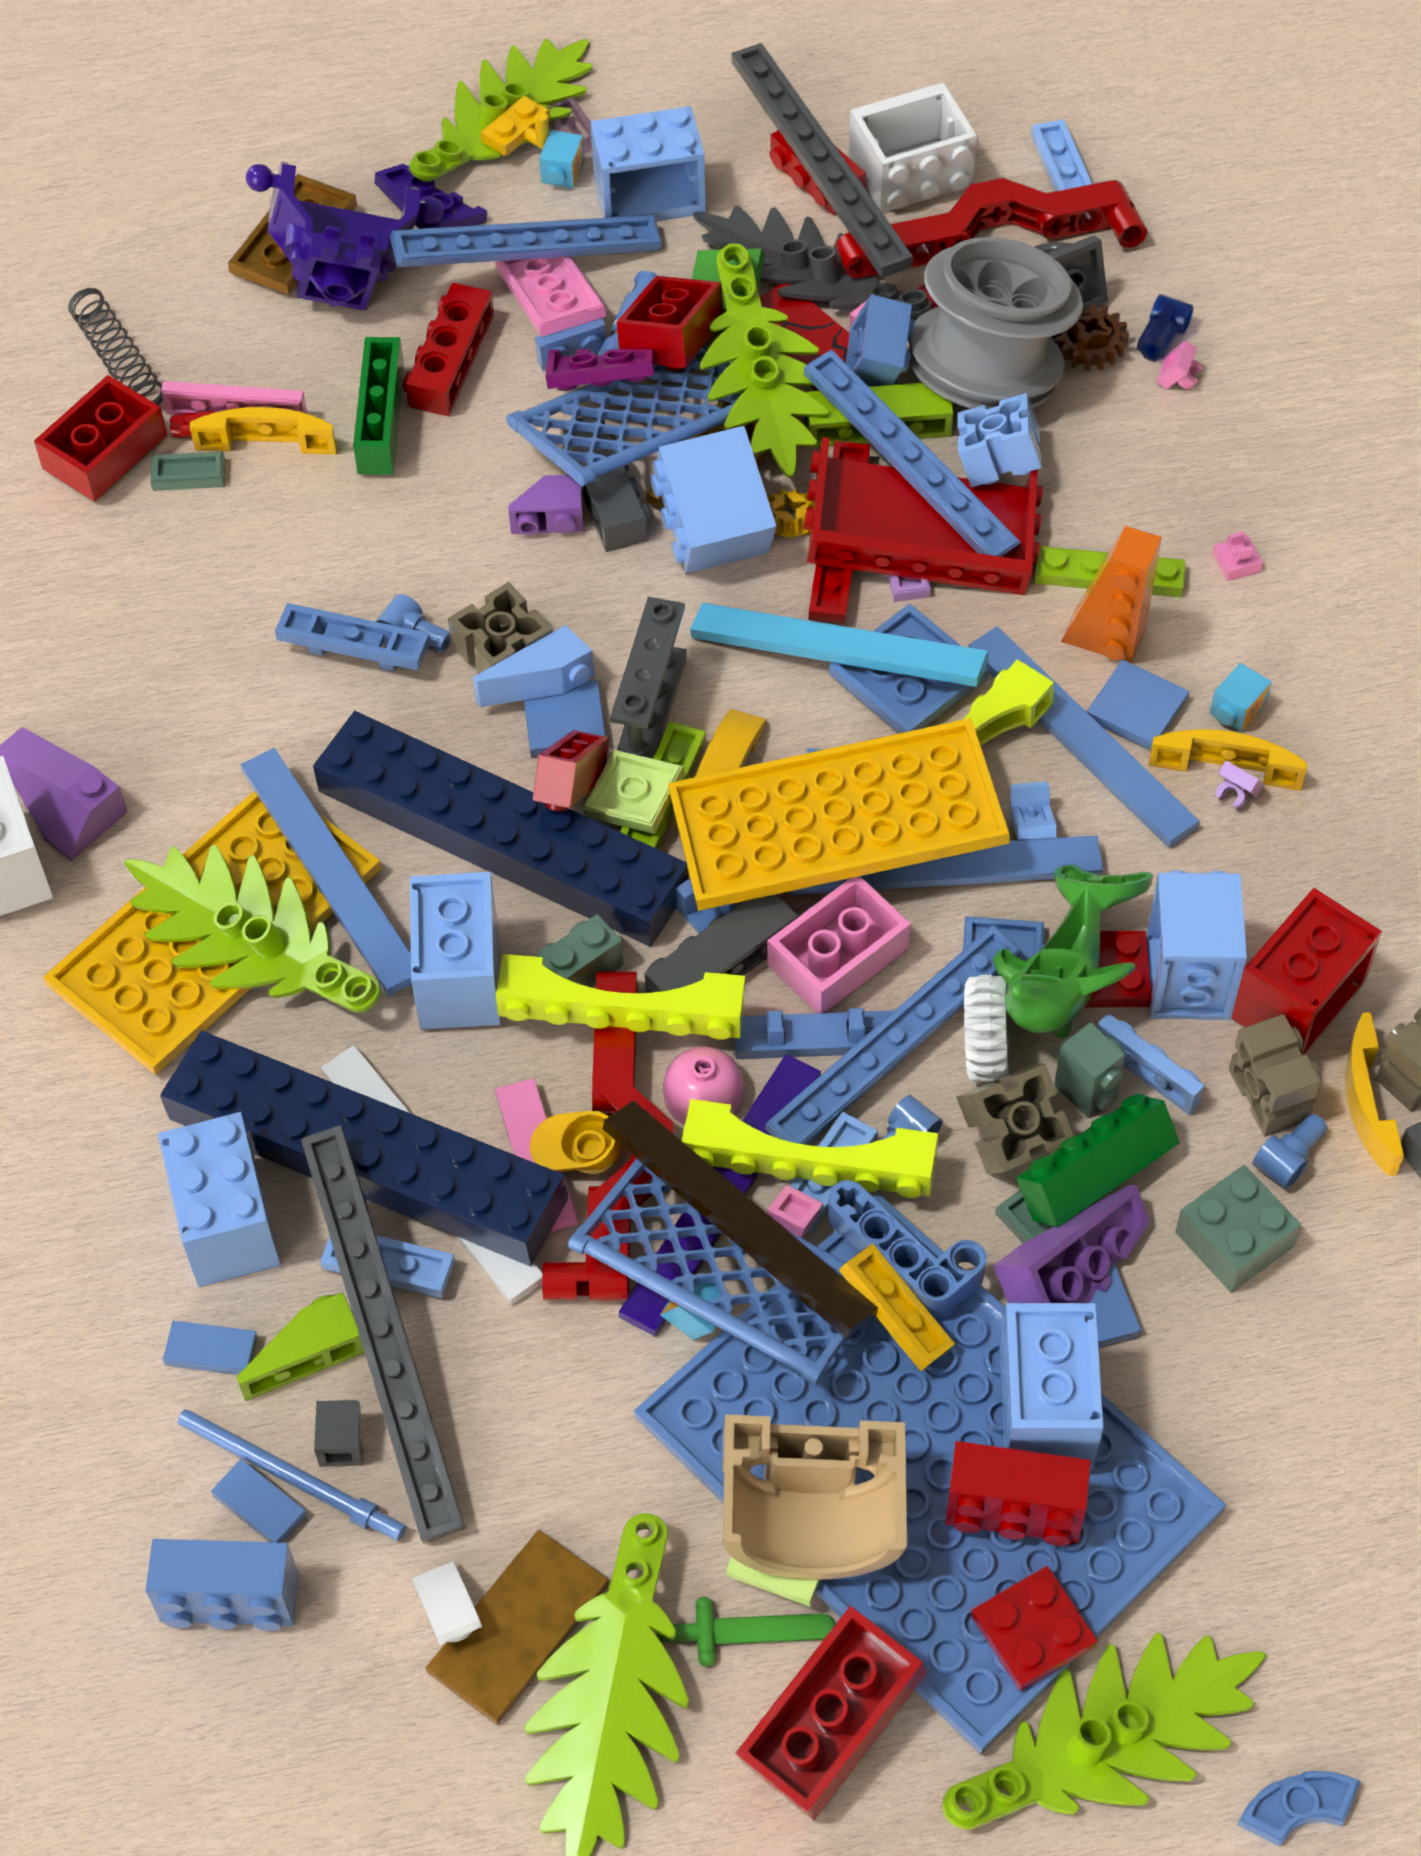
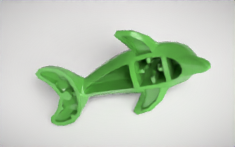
M1073 864L1062 865L1055 870V884L1071 907L1052 937L1035 955L1026 961L1018 958L1008 948L998 949L993 958L998 975L1002 976L1008 985L1005 995L1006 1011L1019 1028L1033 1033L1054 1031L1058 1038H1067L1070 1036L1073 1019L1084 1009L1093 992L1124 979L1135 970V965L1131 962L1099 968L1100 917L1103 910L1147 892L1153 880V874L1150 872L1124 875H1097Z

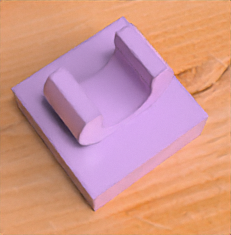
M1225 761L1218 774L1226 781L1217 787L1215 795L1223 799L1228 790L1235 789L1238 796L1233 806L1241 809L1247 801V793L1257 798L1265 784L1258 778Z

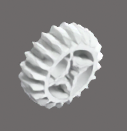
M992 974L979 975V977H969L965 983V1056L967 1075L972 1083H982V1085L999 1083V1078L1009 1074V1016L1006 1011L1005 1001L1007 985L1002 976H992Z

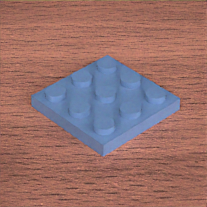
M910 603L874 630V632L961 646ZM834 662L829 664V674L898 733L925 728L976 688L974 686ZM985 667L979 685L988 678L989 668Z

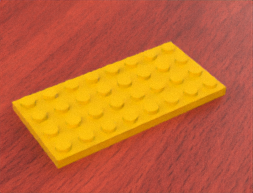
M971 718L668 783L698 911L1010 844L1007 825Z
M255 791L182 854L201 882L209 849L212 845H216L230 869L237 890V896L239 895L248 858L254 855L259 861L266 877L274 907V915L276 914L284 881L287 877H290L302 898L311 933L315 931L319 922L323 923L333 914L332 909ZM319 814L364 884H366L382 869L381 861ZM144 887V888H143L139 893H137L134 897H136L137 895H139L140 893H142L143 891H145L146 888ZM129 900L45 974L43 979L46 986L156 1076L196 1039L201 1030L205 1031L251 988L214 989L210 985L209 981L236 963L198 968L175 967L172 959L202 940L184 942L150 941L145 936V933L174 914L137 909L130 904Z

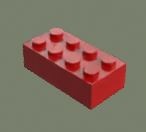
M850 1605L735 1754L744 1765L814 1821L927 1675L924 1663Z

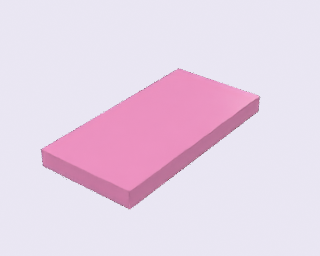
M570 256L495 261L497 272L541 337L606 317L605 305Z

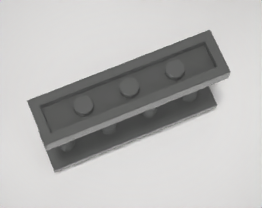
M654 597L647 598L610 715V722L624 725L617 748L618 751L651 759L655 756L663 738L687 660V649L673 647L684 614L685 603Z

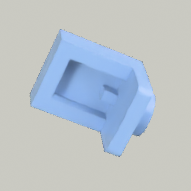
M1048 782L1019 783L1010 786V819L1017 840L1056 838V822L1050 807V787Z

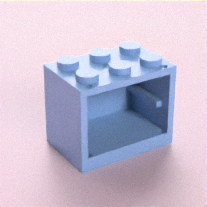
M691 106L590 121L594 183L603 218L654 215L655 221L693 216L694 212L706 213L705 158Z
M745 426L659 447L657 461H653L655 474L651 475L652 489L656 497L661 496L665 507L661 509L663 524L666 530H672L675 539L671 543L673 556L677 564L682 563L685 574L769 553L777 526Z
M1176 870L1168 873H1158L1146 932L1151 986L1150 1019L1231 1020L1247 959L1241 875L1229 874L1223 871L1186 873Z
M491 872L410 876L411 983L420 1030L501 1025L495 996L499 978L498 921Z
M241 1112L158 1133L182 1243L198 1287L281 1266L254 1154Z
M1006 1303L1000 1341L1004 1448L1091 1460L1090 1469H1094L1103 1431L1096 1303Z

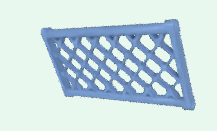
M704 345L696 357L702 361L709 347ZM692 360L684 368L686 369L684 373L667 372L664 370L667 368L665 365L655 364L654 376H648L649 379L658 380V383L655 385L630 382L627 379L615 380L611 384L601 387L589 384L525 411L519 410L506 416V421L511 429L519 433L559 466L581 486H585L594 482L599 476L658 452L660 446L684 441L724 424L732 406L741 394L737 393L716 400L731 404L722 409L709 405L710 401L707 400L713 384L718 379V377L714 376L715 373L721 375L730 363L706 369V371L711 372L708 376L690 374L691 370H702L699 367L701 361ZM664 381L681 382L683 386L669 387L663 386L662 383ZM702 384L707 385L708 388L706 390L689 389L687 385ZM618 388L622 391H628L630 394L628 396L609 395L608 392ZM648 393L654 394L655 397L653 399L635 398L634 394ZM661 395L680 397V400L677 402L659 400V397ZM685 398L703 399V400H705V403H703V404L685 403V402H684V399H685ZM590 400L600 403L601 407L587 408L581 407L579 404ZM613 404L626 406V409L624 411L607 410L605 407L606 405ZM632 407L652 409L648 414L630 411ZM657 410L676 411L677 414L675 416L657 415L655 412ZM561 412L572 415V419L558 420L552 419L550 416ZM683 412L699 413L703 417L693 421L680 415ZM579 416L595 417L598 419L595 423L576 421ZM604 419L623 421L619 426L606 425L601 422ZM631 421L647 423L648 427H628L627 423ZM655 424L671 425L674 429L664 433L663 431L652 429V426ZM532 425L543 427V430L540 432ZM550 428L566 429L568 434H549L547 431ZM575 431L594 433L593 437L590 438L576 437L572 434ZM603 433L619 435V439L604 440L599 439L598 435ZM626 436L642 437L646 441L635 445L631 442H625L623 439ZM555 444H563V445H565V446H564V449H560V448H559L557 445H555ZM569 447H589L590 451L587 453L569 451ZM602 448L615 450L617 453L605 457L595 454L594 451L595 449ZM576 461L585 462L587 466L582 467Z
M636 1159L583 1225L569 1238L567 1247L581 1255L584 1253L590 1255L800 1372L803 1379L816 1385L822 1379L825 1369L844 1344L846 1338L839 1332L833 1333L828 1322L815 1311L795 1312L789 1299L798 1297L765 1268L748 1267L743 1256L747 1253L731 1239L732 1247H712L709 1244L707 1234L723 1232L715 1225L704 1224L701 1221L699 1212L688 1202L676 1205L667 1204L662 1192L669 1191L671 1188ZM643 1171L652 1175L650 1184L633 1185ZM652 1193L656 1196L659 1206L641 1208L636 1204L634 1195ZM622 1196L626 1197L631 1209L613 1211V1207ZM688 1213L693 1217L695 1226L677 1228L673 1225L670 1215ZM660 1216L664 1219L667 1229L649 1231L645 1229L641 1218ZM632 1219L636 1223L638 1232L620 1234L615 1230L613 1220ZM603 1222L608 1228L609 1235L602 1236L598 1240L591 1237V1234ZM791 1233L844 1278L839 1269L846 1263L845 1261ZM697 1236L701 1240L703 1250L685 1251L681 1248L678 1238ZM668 1239L672 1242L675 1252L656 1254L652 1251L649 1241ZM639 1242L643 1245L646 1256H640L634 1261L619 1252L620 1244ZM733 1256L737 1259L741 1270L721 1271L717 1266L715 1258ZM704 1259L709 1263L712 1273L694 1275L690 1273L686 1261ZM675 1262L679 1264L683 1276L676 1277L670 1281L656 1273L657 1264ZM771 1277L774 1279L778 1290L759 1292L755 1289L752 1278ZM742 1280L746 1283L749 1294L730 1295L727 1293L723 1281ZM713 1283L717 1286L720 1297L713 1298L708 1302L693 1293L694 1285ZM778 1300L783 1303L786 1315L768 1316L764 1313L760 1302ZM749 1303L754 1306L758 1318L750 1319L746 1323L731 1314V1305ZM817 1321L821 1325L824 1335L806 1337L801 1333L798 1323ZM787 1324L791 1326L796 1339L788 1340L784 1344L768 1335L769 1326ZM827 1346L817 1361L806 1356L807 1347Z

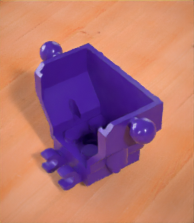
M281 161L278 174L272 173L271 169L264 164H254L247 170L245 176L247 185L253 191L264 192L270 187L274 188L270 199L268 232L293 265L292 275L293 278L298 280L297 298L327 303L333 307L338 305L366 310L376 281H386L388 273L396 268V260L390 241L392 230L413 229L417 216L425 224H435L442 219L444 214L443 205L437 198L428 196L420 200V189L418 187H406L405 207L400 219L299 201L294 195L296 166Z

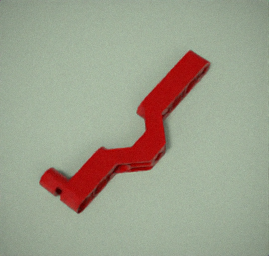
M1005 178L970 184L949 213L890 224L912 254L913 267L927 265L930 259L937 253L962 241L974 238L981 229L1011 223L1043 234L1048 239H1058L1111 228L1119 244L1124 248H1134L1140 245L1148 234L1147 228L1138 211L1134 208V204L1124 185L1117 180L1045 193ZM850 232L838 239L835 246L836 252L849 277L863 278L878 275V272Z
M596 972V989L618 993H638L637 972ZM607 1026L605 1028H594L592 1111H599L607 1116H611L634 1100L674 1134L673 1122L635 1089L636 1032L621 1027ZM632 1154L631 1160L601 1186L588 1187L587 1218L634 1163L636 1158ZM643 1171L633 1185L650 1184L652 1175ZM635 1194L636 1204L641 1206L653 1194ZM622 1196L612 1210L631 1209L627 1198ZM631 1219L613 1220L615 1230L618 1233H631ZM601 1222L591 1234V1237L598 1240L602 1236L609 1235L606 1224ZM621 1243L619 1252L629 1258L630 1243ZM586 1254L585 1262H543V1300H577L578 1296H589L590 1300H626L629 1296V1277Z

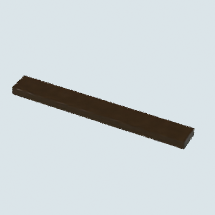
M634 1100L604 1120L602 1129L846 1339L875 1317L878 1310L877 1306Z

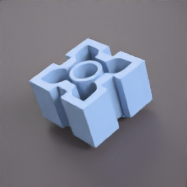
M1027 393L1000 400L999 406L987 409L985 405L958 412V430L961 435L958 436V453L971 488L982 484H993L1001 478L1003 473L1012 471L1013 476L1026 475L1032 470L1041 468V452L1038 446L1040 444L1039 426Z

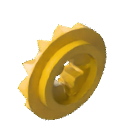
M781 487L778 494L769 493L768 501L777 526L775 530L776 535L798 537L810 531L803 529L806 508L813 507V502L807 501V493H800L797 487L793 492H786ZM785 506H791L793 510H796L795 519H793L788 511H785Z

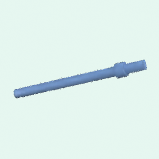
M188 1409L183 1410L177 1422L178 1425L349 1515L350 1522L365 1530L371 1527L397 1542L404 1536L406 1525L379 1512L378 1505L365 1498L357 1500Z

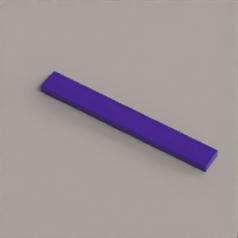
M785 1054L742 1121L752 1128L772 1136L765 1130L766 1123L821 1075V1071ZM713 1166L717 1172L745 1195H747L760 1174L757 1172L740 1174L729 1168ZM682 1213L674 1226L677 1228L694 1227L695 1223L690 1214ZM699 1213L701 1221L704 1224L713 1225L708 1219H706L701 1213ZM722 1233L707 1234L709 1244L714 1247ZM697 1236L678 1238L681 1248L685 1251L703 1250L701 1240ZM665 1239L656 1254L674 1253L675 1250L672 1242ZM705 1260L686 1261L690 1273L696 1275ZM675 1262L657 1264L656 1273L670 1281L676 1277L683 1276L679 1264ZM637 1282L628 1299H626L619 1310V1318L656 1337L666 1322V1319L660 1316L669 1299Z

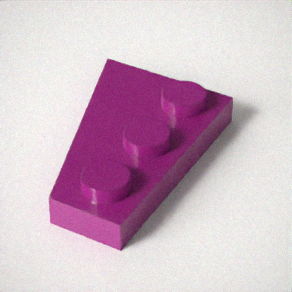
M560 349L549 350L545 374L547 388L569 391L575 389L578 385L584 384L601 387L609 385L615 380L643 381L648 376H654L655 360L653 349H612L605 352L603 356H596V354L591 353V349H578L576 355L561 356Z

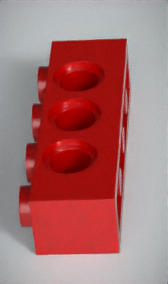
M452 282L447 295L441 297L438 305V315L435 321L431 320L428 325L427 339L424 345H420L416 351L415 365L412 371H407L404 377L403 391L407 392L409 408L450 416L494 317L492 291Z

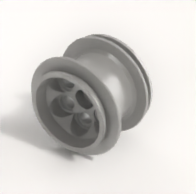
M997 237L968 239L942 250L932 257L925 268L924 283L929 295L939 307L923 313L915 320L912 337L908 340V351L911 352L909 363L915 375L938 395L968 408L985 405L987 409L999 406L1000 400L1027 393L1032 408L1046 402L1054 393L1065 368L1063 354L1051 336L1071 328L1080 318L1083 309L1080 291L1063 266L1047 253L1031 245Z

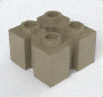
M510 582L485 596L486 605L477 609L471 604L448 618L451 646L468 664L476 661L477 674L553 632V628L536 610L528 614L526 599Z
M1421 1007L1414 1015L1416 1022L1411 1021L1406 1026L1400 1023L1386 1037L1385 1041L1388 1044L1386 1050L1379 1057L1378 1062L1381 1065L1375 1079L1410 1112L1421 1105Z
M1284 1014L1239 1029L1235 1043L1238 1052L1232 1054L1228 1070L1242 1096H1247L1251 1104L1250 1111L1264 1137L1299 1125L1311 1114L1320 1084L1322 1083V1075L1317 1063L1314 1060L1310 1061L1306 1054L1302 1055L1300 1052L1303 1049V1040L1300 1032L1296 1027L1290 1026Z
M1046 1064L1026 1066L999 1078V1083L985 1084L956 1097L968 1128L979 1127L983 1139L975 1142L987 1174L1009 1171L1033 1160L1031 1157L1033 1154H1047L1059 1149L1060 1144L1065 1139L1074 1136L1064 1110L1053 1111L1049 1098L1057 1095ZM1014 1112H1017L1019 1117L1017 1122H1013Z

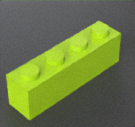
M924 383L869 387L919 439L951 437L953 422L952 403L950 400L929 389ZM820 391L806 392L829 410L828 415L825 417L805 416L807 429L817 440L816 446L810 448L821 447L823 437L830 438L829 447L834 446L835 441L870 443Z

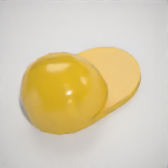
M580 1111L556 1114L540 1123L531 1137L530 1153L535 1163L557 1172L577 1170L584 1174L597 1175L606 1172L614 1166L620 1156L622 1146L602 1129L604 1120L609 1116L599 1111Z

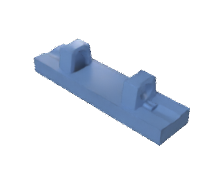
M287 603L275 629L276 640L306 646L311 654L324 656V651L371 660L379 662L380 669L394 671L395 666L419 671L424 655L430 645V635L426 632ZM383 641H385V648L381 647Z
M848 1008V1012L784 1015L783 1011H767V1015L743 1016L740 1038H735L736 1059L783 1058L785 1054L792 1057L844 1055L895 1010L864 1012V1008ZM847 1027H849V1038L847 1037Z

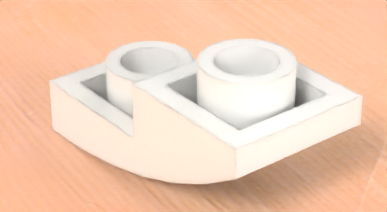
M453 1561L412 1578L416 1592L426 1611L439 1645L448 1641H461L467 1638L472 1631L482 1627Z

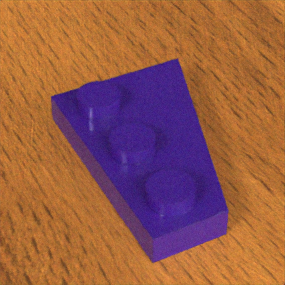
M404 163L375 172L374 184L402 212L405 207L406 187H418L420 189V200L428 196L440 200L444 208L442 219L435 224H425L417 216L415 226L418 229L475 226L487 222V210L480 206H476L474 209L464 204L463 197L455 192L448 195L435 187L434 180L430 182L418 180L409 171V166Z

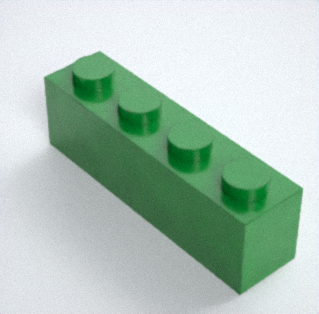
M365 337L353 441L358 474H394L404 374V360L400 337Z
M1143 1094L1132 1095L1124 1099L1121 1103L1122 1106L1109 1115L1096 1118L1091 1123V1127L1081 1134L1065 1139L1060 1144V1148L1050 1155L1034 1160L1029 1165L1028 1170L1016 1177L1032 1220L1057 1228L1180 1144L1165 1101L1147 1097Z

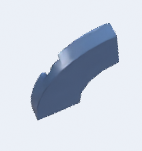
M1328 1771L1303 1772V1774L1275 1781L1251 1800L1237 1825L1278 1846L1282 1845L1290 1832L1304 1824L1326 1822L1341 1827L1361 1781L1347 1775Z

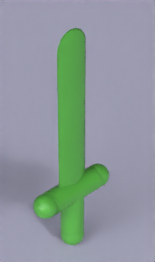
M700 1597L695 1603L696 1623L673 1624L676 1631V1636L673 1639L657 1632L656 1636L663 1643L697 1641L699 1663L703 1667H711L716 1661L715 1644L824 1640L835 1626V1622L829 1615L822 1613L714 1618L712 1600L708 1597Z

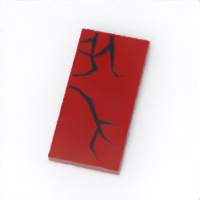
M790 283L779 284L760 297L762 307L782 312L788 316L787 322L773 324L782 326L800 335L819 348L816 355H783L808 365L832 349L846 362L849 332L812 301L779 296L778 289L791 285ZM810 386L815 391H819L815 386Z

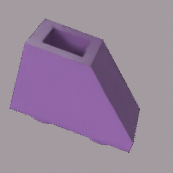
M569 475L543 476L508 505L511 534L530 535L534 533L583 531L582 486Z

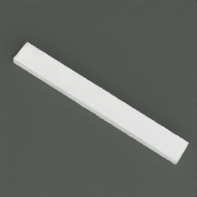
M354 1045L321 1067L322 1074L328 1081L410 1113ZM455 1236L511 1306L542 1285V1272L534 1262L530 1267Z

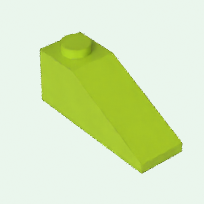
M341 1292L334 1296L323 1295L315 1299L311 1305L302 1308L236 1376L245 1401L365 1353L355 1319L344 1293Z

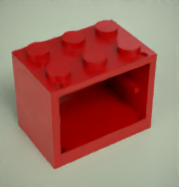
M1313 887L1245 966L1231 1018L1242 1026L1248 1027L1284 1014L1290 1026L1296 1027L1300 1032L1303 1040V1049L1300 1052L1302 1055H1305L1366 982L1382 931Z

